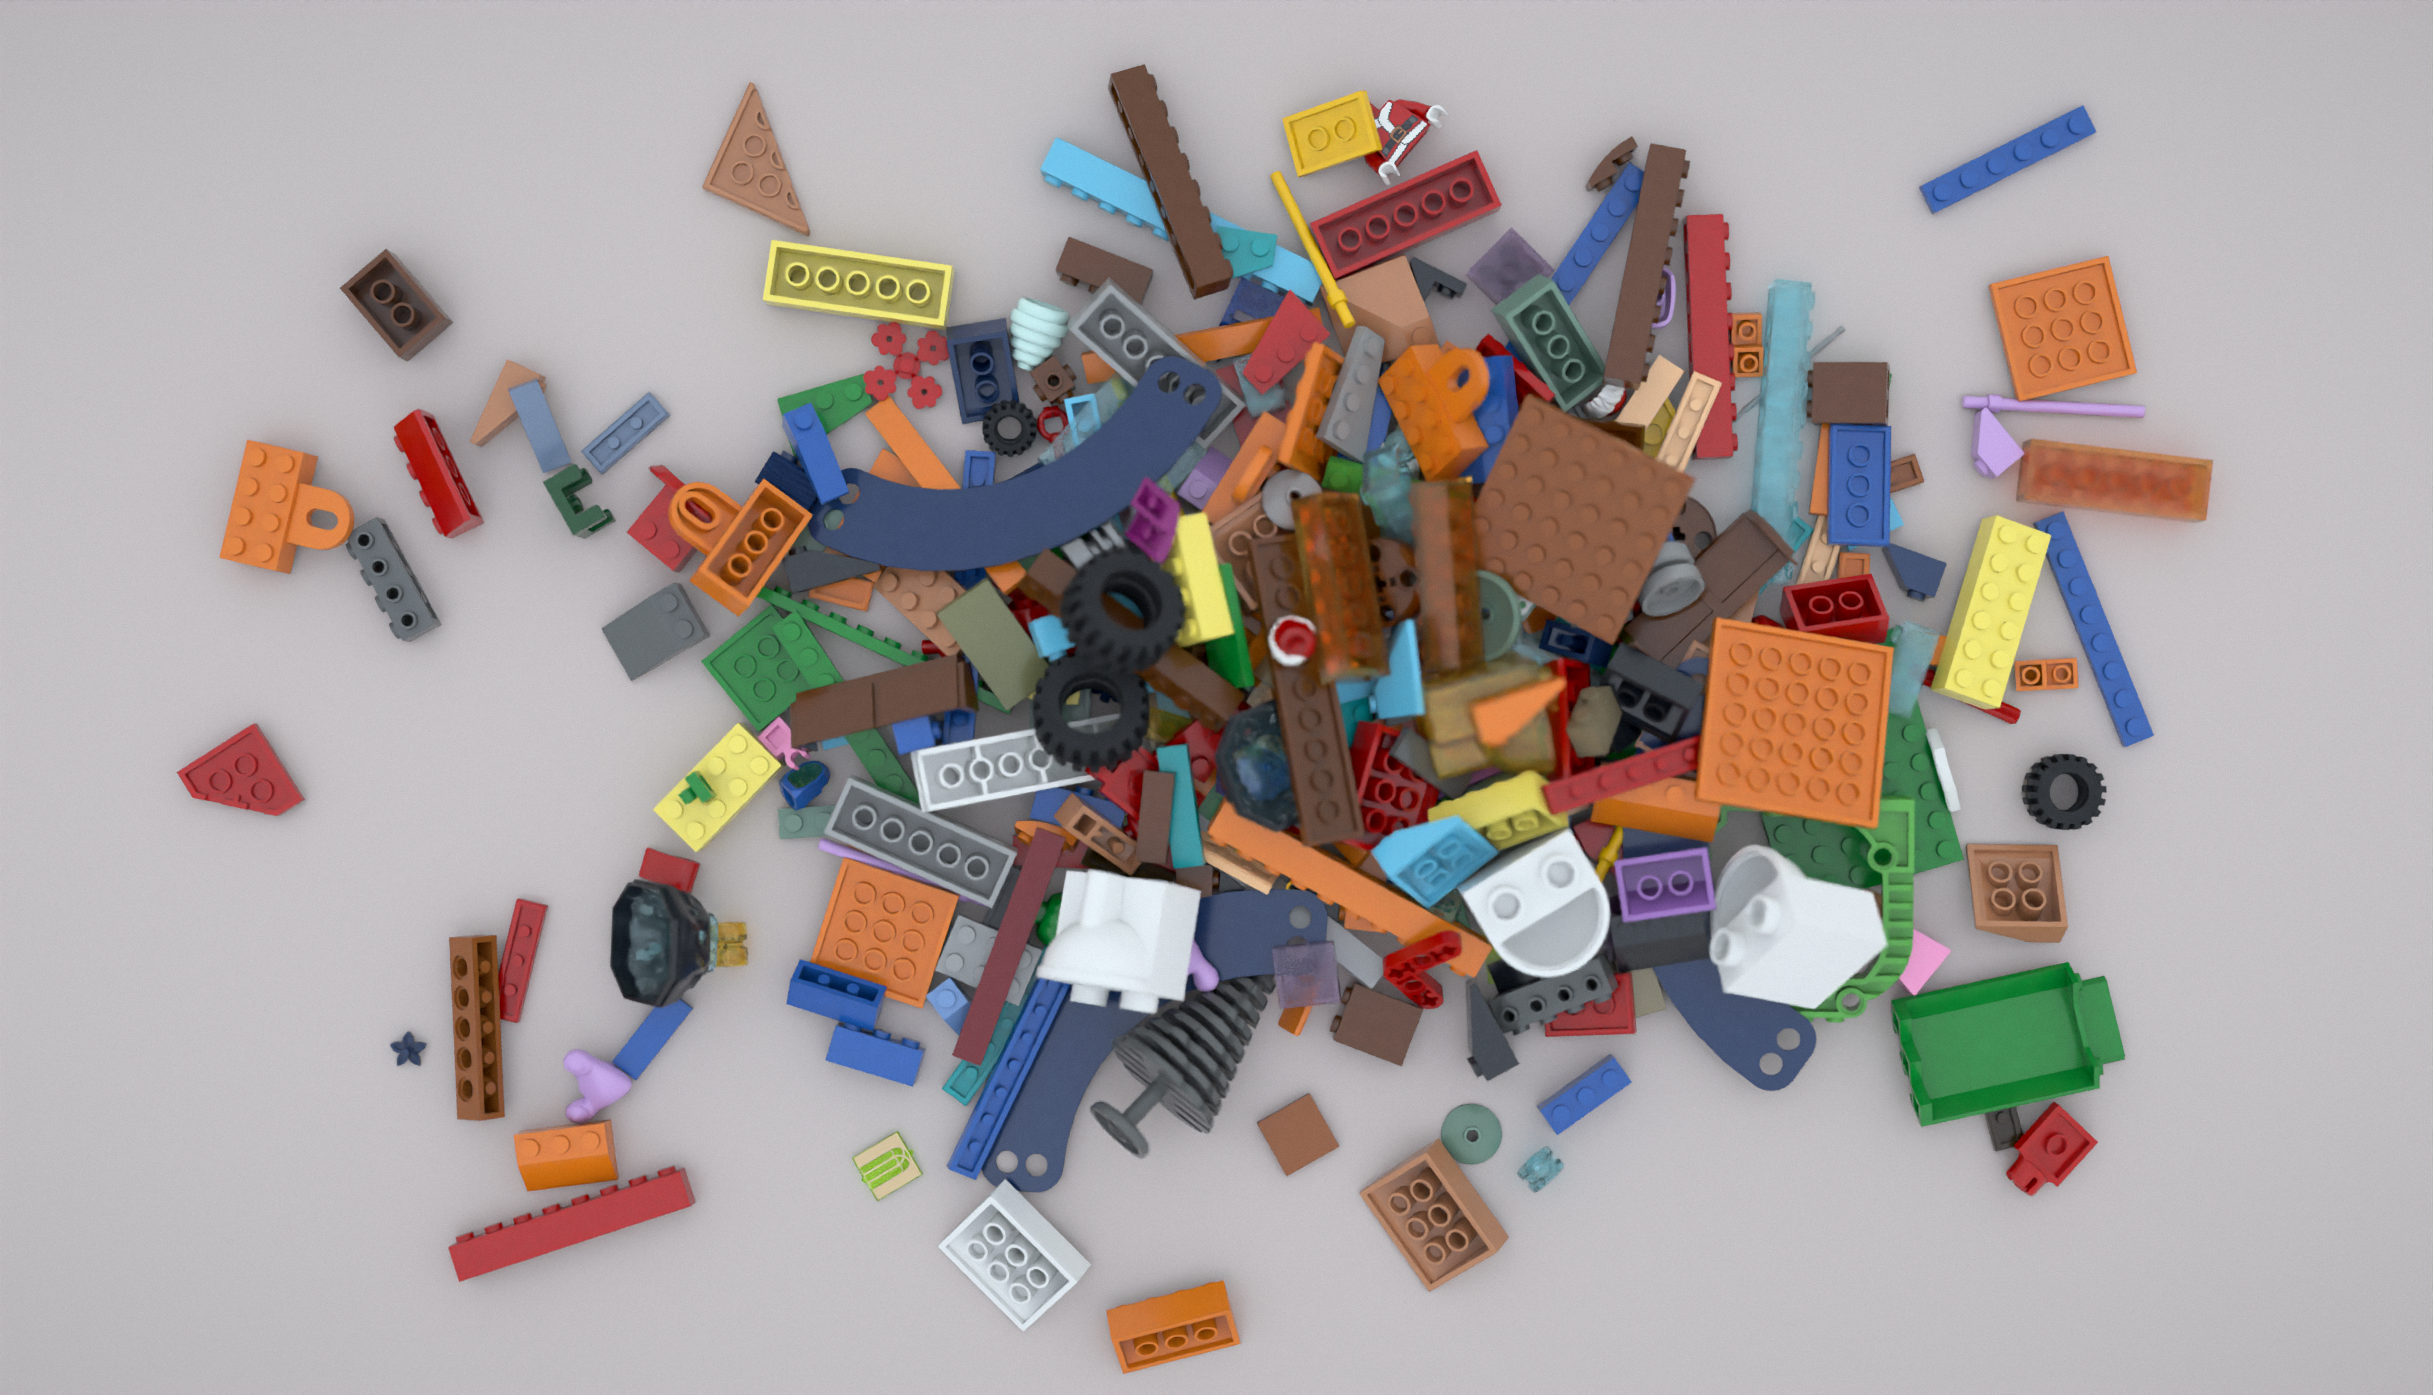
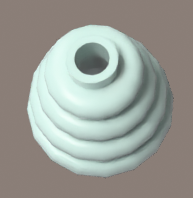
M1023 297L1018 300L1017 307L1011 311L1010 319L1013 322L1009 327V331L1013 335L1010 339V344L1014 347L1011 351V356L1018 361L1016 366L1032 371L1035 366L1038 367L1046 361V358L1053 355L1054 349L1061 345L1062 338L1069 332L1067 322L1070 315L1067 311L1032 298Z

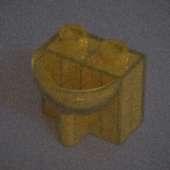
M1509 650L1503 656L1491 661H1465L1439 668V671L1420 673L1425 714L1415 715L1419 736L1428 742L1434 772L1438 781L1490 767H1495L1502 772L1516 776L1523 772L1532 771L1541 777L1553 775L1555 770L1554 749L1545 706L1515 735L1507 737L1508 741L1506 743L1490 747L1489 743L1483 744L1479 741L1468 706L1469 704L1551 678L1553 676L1548 666L1539 668L1536 660H1531ZM1557 694L1545 705L1557 702Z

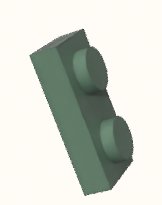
M836 805L804 807L796 811L793 808L778 809L780 839L829 836L824 834V831Z

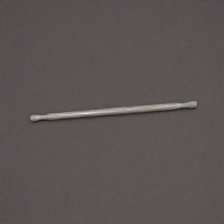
M1840 326L1835 333L1823 340L1743 407L1737 414L1736 421L1832 342L1837 335L1844 332L1845 328Z

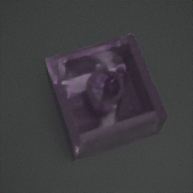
M1511 227L1468 270L1466 276L1495 305H1498L1537 274L1549 278L1554 269Z

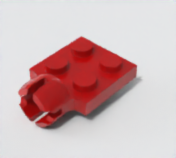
M2053 1102L2013 1146L2019 1155L2018 1159L2006 1171V1176L2010 1181L2014 1182V1185L2029 1196H2034L2048 1182L2058 1187L2094 1148L2098 1141L2059 1104Z

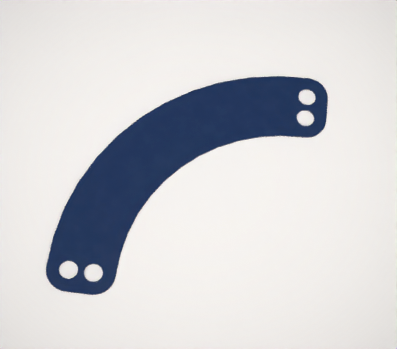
M1176 356L1163 357L1150 365L1121 407L1088 439L1044 467L1020 477L992 485L967 489H928L887 481L857 468L841 470L846 485L855 484L858 486L860 491L858 499L852 504H843L837 498L823 505L817 499L810 512L813 516L808 522L809 532L818 543L850 557L887 567L918 571H964L999 566L1039 555L1045 548L1051 550L1073 541L1109 521L1131 505L1130 503L1145 477L1157 483L1171 470L1194 443L1219 406L1222 398L1220 381L1212 372ZM1168 372H1174L1180 377L1179 387L1171 393H1165L1159 388L1161 376ZM1193 384L1202 385L1206 390L1204 400L1197 405H1190L1184 399L1186 389ZM832 510H840L844 515V522L837 530H828L824 526V518Z
M1704 657L1690 658L1682 662L1675 670L1689 677L1697 673L1707 676L1709 659ZM1705 695L1698 697L1674 743L1701 735ZM1643 731L1639 740L1653 750L1670 745ZM1637 747L1635 756L1647 751ZM1623 827V860L1707 848L1712 876L1709 842ZM1710 910L1702 911L1710 955L1712 939L1710 933ZM1711 955L1708 959L1652 967L1670 1000L1694 1032L1727 1065L1756 1087L1766 1091H1777L1787 1087L1814 1052L1816 1033L1813 1025L1807 1018L1786 1003L1724 992L1718 965L1712 961ZM1791 1028L1798 1032L1800 1043L1795 1049L1785 1050L1778 1045L1777 1036L1783 1029ZM1767 1053H1775L1782 1059V1068L1774 1075L1766 1074L1760 1068V1060Z
M1257 889L1225 892L1199 899L1193 939L1199 946L1203 957L1217 970L1219 982L1237 977L1264 974L1304 975L1315 970L1323 960L1328 913L1324 902L1316 894L1307 890L1270 889L1268 895ZM1304 906L1311 912L1312 919L1306 928L1299 929L1291 924L1289 915L1293 908ZM1295 936L1304 938L1309 945V951L1302 959H1294L1287 952V943ZM1189 974L1187 977L1185 993L1197 989L1193 981V974ZM1070 984L981 1168L985 1178L992 1185L997 1187L1006 1179L1017 1191L1038 1193L1047 1191L1058 1183L1063 1173L1067 1142L1076 1111L1089 1083L1102 1062L1113 1050L1111 1045L1113 1041L1111 1040L1123 1034L1126 1036L1129 1030L1133 1029L1152 1013L1119 1008L1122 992L1109 991L1106 1007L1070 1001L1072 984ZM1159 998L1157 1009L1171 1002L1172 999ZM1002 1151H1011L1017 1156V1168L1011 1173H1004L997 1167V1156ZM1033 1154H1040L1047 1161V1170L1041 1176H1033L1026 1169V1161Z

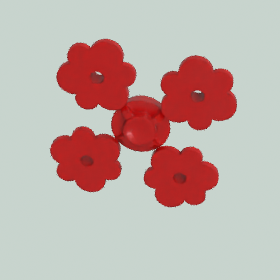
M892 322L888 326L880 324L877 328L878 332L872 335L871 342L875 347H879L881 355L890 353L897 356L893 363L894 371L890 369L885 370L883 366L879 365L875 367L874 371L869 370L865 372L863 380L867 384L865 392L869 395L874 394L875 399L878 401H884L887 399L888 393L892 394L896 391L894 382L897 376L902 379H912V387L907 390V395L913 398L912 404L915 408L922 409L926 405L934 407L936 399L942 395L941 386L935 384V379L932 376H927L924 379L922 376L916 375L920 371V361H929L932 366H936L939 360L945 361L949 358L946 337H940L937 331H928L925 338H920L917 341L919 349L916 356L909 352L901 353L903 350L902 344L906 342L907 338L905 334L901 333L902 329L898 323ZM891 337L892 341L888 342L886 339ZM935 347L936 350L931 351L930 348ZM878 381H883V385H878ZM922 390H926L927 394L923 395L921 393Z

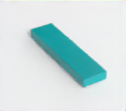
M1189 744L1157 747L1159 770L1176 773L1170 831L1173 868L1204 866L1205 857Z

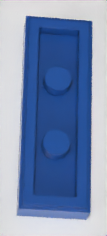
M683 999L663 1008L655 1007L612 1062L634 1080H637L693 1010V1007Z

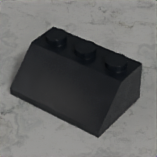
M1622 642L1608 664L1598 686L1611 687L1622 711V720L1670 745L1676 741L1704 687L1702 683Z
M1622 910L1610 912L1609 923L1619 973L1710 958L1702 911L1631 922H1623Z

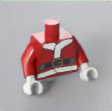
M1398 99L1396 101L1388 100L1379 110L1370 102L1382 150L1365 155L1364 159L1366 164L1381 176L1385 185L1391 184L1387 178L1389 174L1394 173L1398 177L1400 176L1397 167L1429 131L1431 124L1428 121L1436 128L1440 129L1443 126L1437 118L1440 115L1448 117L1449 114L1440 105L1429 106L1420 102Z

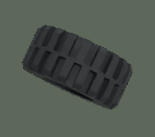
M1110 549L1104 551L1101 555L1096 554L1089 558L1066 587L1063 593V600L1060 602L1059 611L1061 614H1064L1060 619L1063 630H1068L1066 638L1070 645L1075 644L1078 648L1076 652L1082 658L1084 656L1089 658L1091 665L1097 668L1102 665L1106 667L1105 671L1117 673L1121 669L1123 674H1133L1136 669L1137 671H1144L1152 664H1156L1180 636L1179 632L1183 629L1185 622L1183 616L1186 612L1185 602L1180 601L1183 594L1179 585H1174L1173 580L1175 578L1169 571L1166 573L1161 568L1162 564L1154 560L1152 562L1147 559L1148 555L1141 552L1135 555L1132 554L1130 549H1120L1118 553H1116V550ZM1116 593L1131 600L1143 616L1145 629L1129 630L1113 622L1102 607L1100 594Z
M1074 651L1073 658L1069 659L1065 654L1058 658V665L1056 667L1050 664L1044 671V678H1039L1036 684V693L1033 695L1032 700L1035 734L1038 742L1043 743V750L1049 756L1054 754L1056 762L1062 766H1065L1068 762L1072 764V770L1078 772L1082 771V767H1090V773H1099V767L1106 766L1108 770L1117 767V761L1122 760L1125 763L1132 758V751H1138L1143 744V737L1147 735L1150 718L1148 688H1144V679L1138 674H1123L1121 669L1117 673L1105 671L1106 667L1100 665L1097 668L1090 664L1091 660L1086 656L1082 658ZM1084 689L1102 690L1117 700L1120 705V717L1106 731L1094 734L1079 732L1070 727L1063 719L1062 707L1064 702L1074 693Z

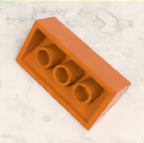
M1601 761L1600 767L1605 766V765H1609V764H1612V763L1606 762V761H1605V762ZM1677 775L1594 802L1590 821L1712 843L1721 805L1694 800L1697 778Z
M1224 1280L1210 1282L1188 1290H1178L1172 1294L1151 1297L1145 1301L1120 1305L1106 1310L1111 1340L1123 1374L1241 1344Z

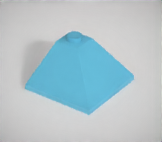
M1413 620L1398 623L1392 628L1371 689L1372 695L1368 696L1370 714H1375V719L1425 714Z
M1459 815L1396 831L1382 839L1379 845L1371 850L1388 878L1427 909L1500 853L1494 845Z

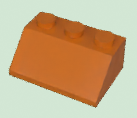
M611 1119L524 1130L514 1135L517 1166L527 1191L619 1179Z

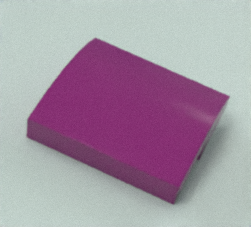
M1145 477L1130 503L1138 511L1125 535L1153 560L1164 563L1176 534L1180 504L1150 478Z

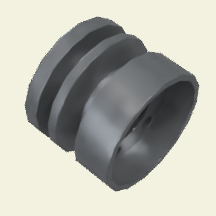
M1108 521L1098 526V532L1095 529L1087 532L1088 539L1085 541L1078 537L1073 541L1058 546L1068 564L1077 571H1079L1083 564H1086L1089 558L1096 554L1101 555L1104 551L1114 549L1118 553L1120 549H1130L1119 530Z

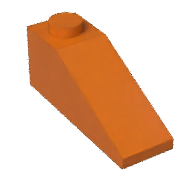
M1559 676L1551 677L1469 704V710L1479 741L1483 744L1489 743L1490 747L1506 743L1508 741L1507 737L1515 735L1566 685L1564 679Z

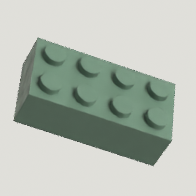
M1537 274L1491 309V312L1527 369L1556 394L1550 403L1551 405L1566 412L1602 385L1605 364L1552 279Z

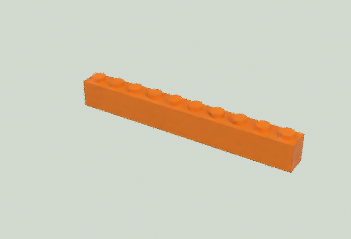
M1226 795L1207 826V832L1211 835L1210 839L1216 844L1223 847L1229 844L1238 849L1236 853L1242 858L1251 862L1256 859L1264 863L1263 868L1276 876H1279L1281 873L1291 878L1290 883L1301 890L1306 891L1307 888H1310L1318 893L1317 897L1329 905H1333L1335 902L1343 906V911L1357 920L1363 917L1370 921V926L1378 932L1386 934L1389 931L1398 936L1396 940L1406 947L1442 931L1451 930L1459 933L1462 942V953L1458 957L1446 962L1450 965L1449 969L1459 976L1465 977L1468 974L1475 978L1493 948L1488 938L1455 920H1452L1451 923L1448 922L1437 912L1433 911L1432 913L1417 905L1420 902L1362 869L1354 867L1351 863L1318 845L1303 847L1302 837L1288 829L1276 833L1238 816L1229 804Z

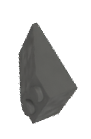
M676 582L648 597L602 628L631 681L710 637L682 585Z

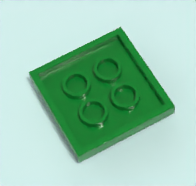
M772 604L701 661L758 732L762 731L790 708V704L796 701V693L812 689L771 628L784 619Z

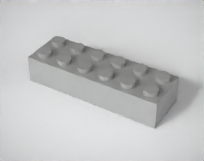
M1110 277L1068 321L1069 330L1134 387L1137 386L1150 365L1168 356L1183 358L1212 372L1220 381L1222 398L1219 406L1195 440L1204 449L1246 406L1241 394ZM1174 372L1165 373L1159 380V388L1165 393L1175 391L1180 385V377ZM1199 384L1189 386L1184 393V399L1190 405L1201 403L1206 396L1205 388Z
M850 774L824 831L826 835L990 908L993 907L1018 852V848L936 811L922 813L920 804L853 774Z

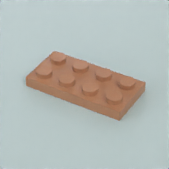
M887 567L873 587L947 656L954 654L962 656L964 654L963 650L939 619L936 612L966 592L967 589L948 571H918Z

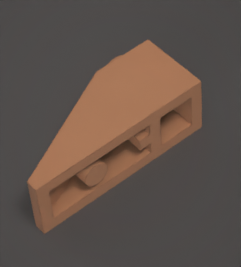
M507 359L469 442L482 447L519 417L508 391L509 388L537 378L544 394L547 384L544 383L546 377Z
M1073 792L1055 813L1054 817L1066 831L1130 876L1142 863L1135 861L1137 841Z

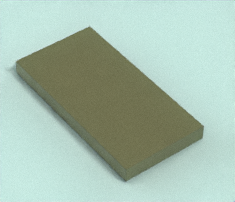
M987 577L936 612L939 619L1006 711L1036 691V684L1039 678H1044V671L1049 666V663L1044 657L1039 658L1034 642Z

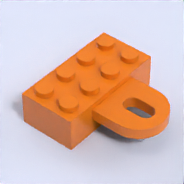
M1438 344L1410 346L1378 379V383L1428 483L1455 480L1489 447L1472 414L1485 399L1489 386L1486 363L1482 356L1474 349L1454 348L1443 355ZM1468 367L1470 372L1469 380L1460 389L1457 384V378Z
M1265 411L1201 512H1206L1207 521L1210 526L1262 492L1261 489L1265 482H1268L1281 469V466L1277 464L1279 462L1277 461V449L1280 441L1285 437L1287 425Z
M247 440L219 558L291 574L297 545L318 550H331L341 546L349 538L354 527L352 506L338 492L311 486L318 456ZM316 510L333 512L338 518L336 527L332 530L315 527L311 522L313 512Z
M765 479L752 491L742 506L711 484L693 482L684 485L671 499L668 508L669 521L675 532L706 555L689 581L738 617L753 602L813 516V514ZM694 501L711 514L712 522L706 524L694 517L686 510L685 502Z

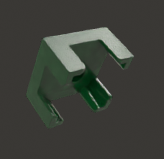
M573 464L545 480L543 484L572 534L586 539L616 520L609 509L602 511L599 505H594L583 511L584 506L573 493L591 484L593 480L586 468L579 470V467Z

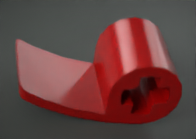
M646 848L639 877L659 884L672 885L675 888L692 893L700 863L683 857L671 856L652 848Z

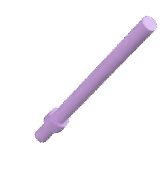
M1987 394L1986 397L1963 396L1962 408L1983 409L1987 407L1991 413L2009 410L2143 418L2145 415V407L2137 405L2030 399L2019 402L2018 399L2001 398V395Z
M822 837L817 849L842 858L846 857L945 888L876 856ZM960 894L958 900L960 902L966 903L969 901L990 908Z

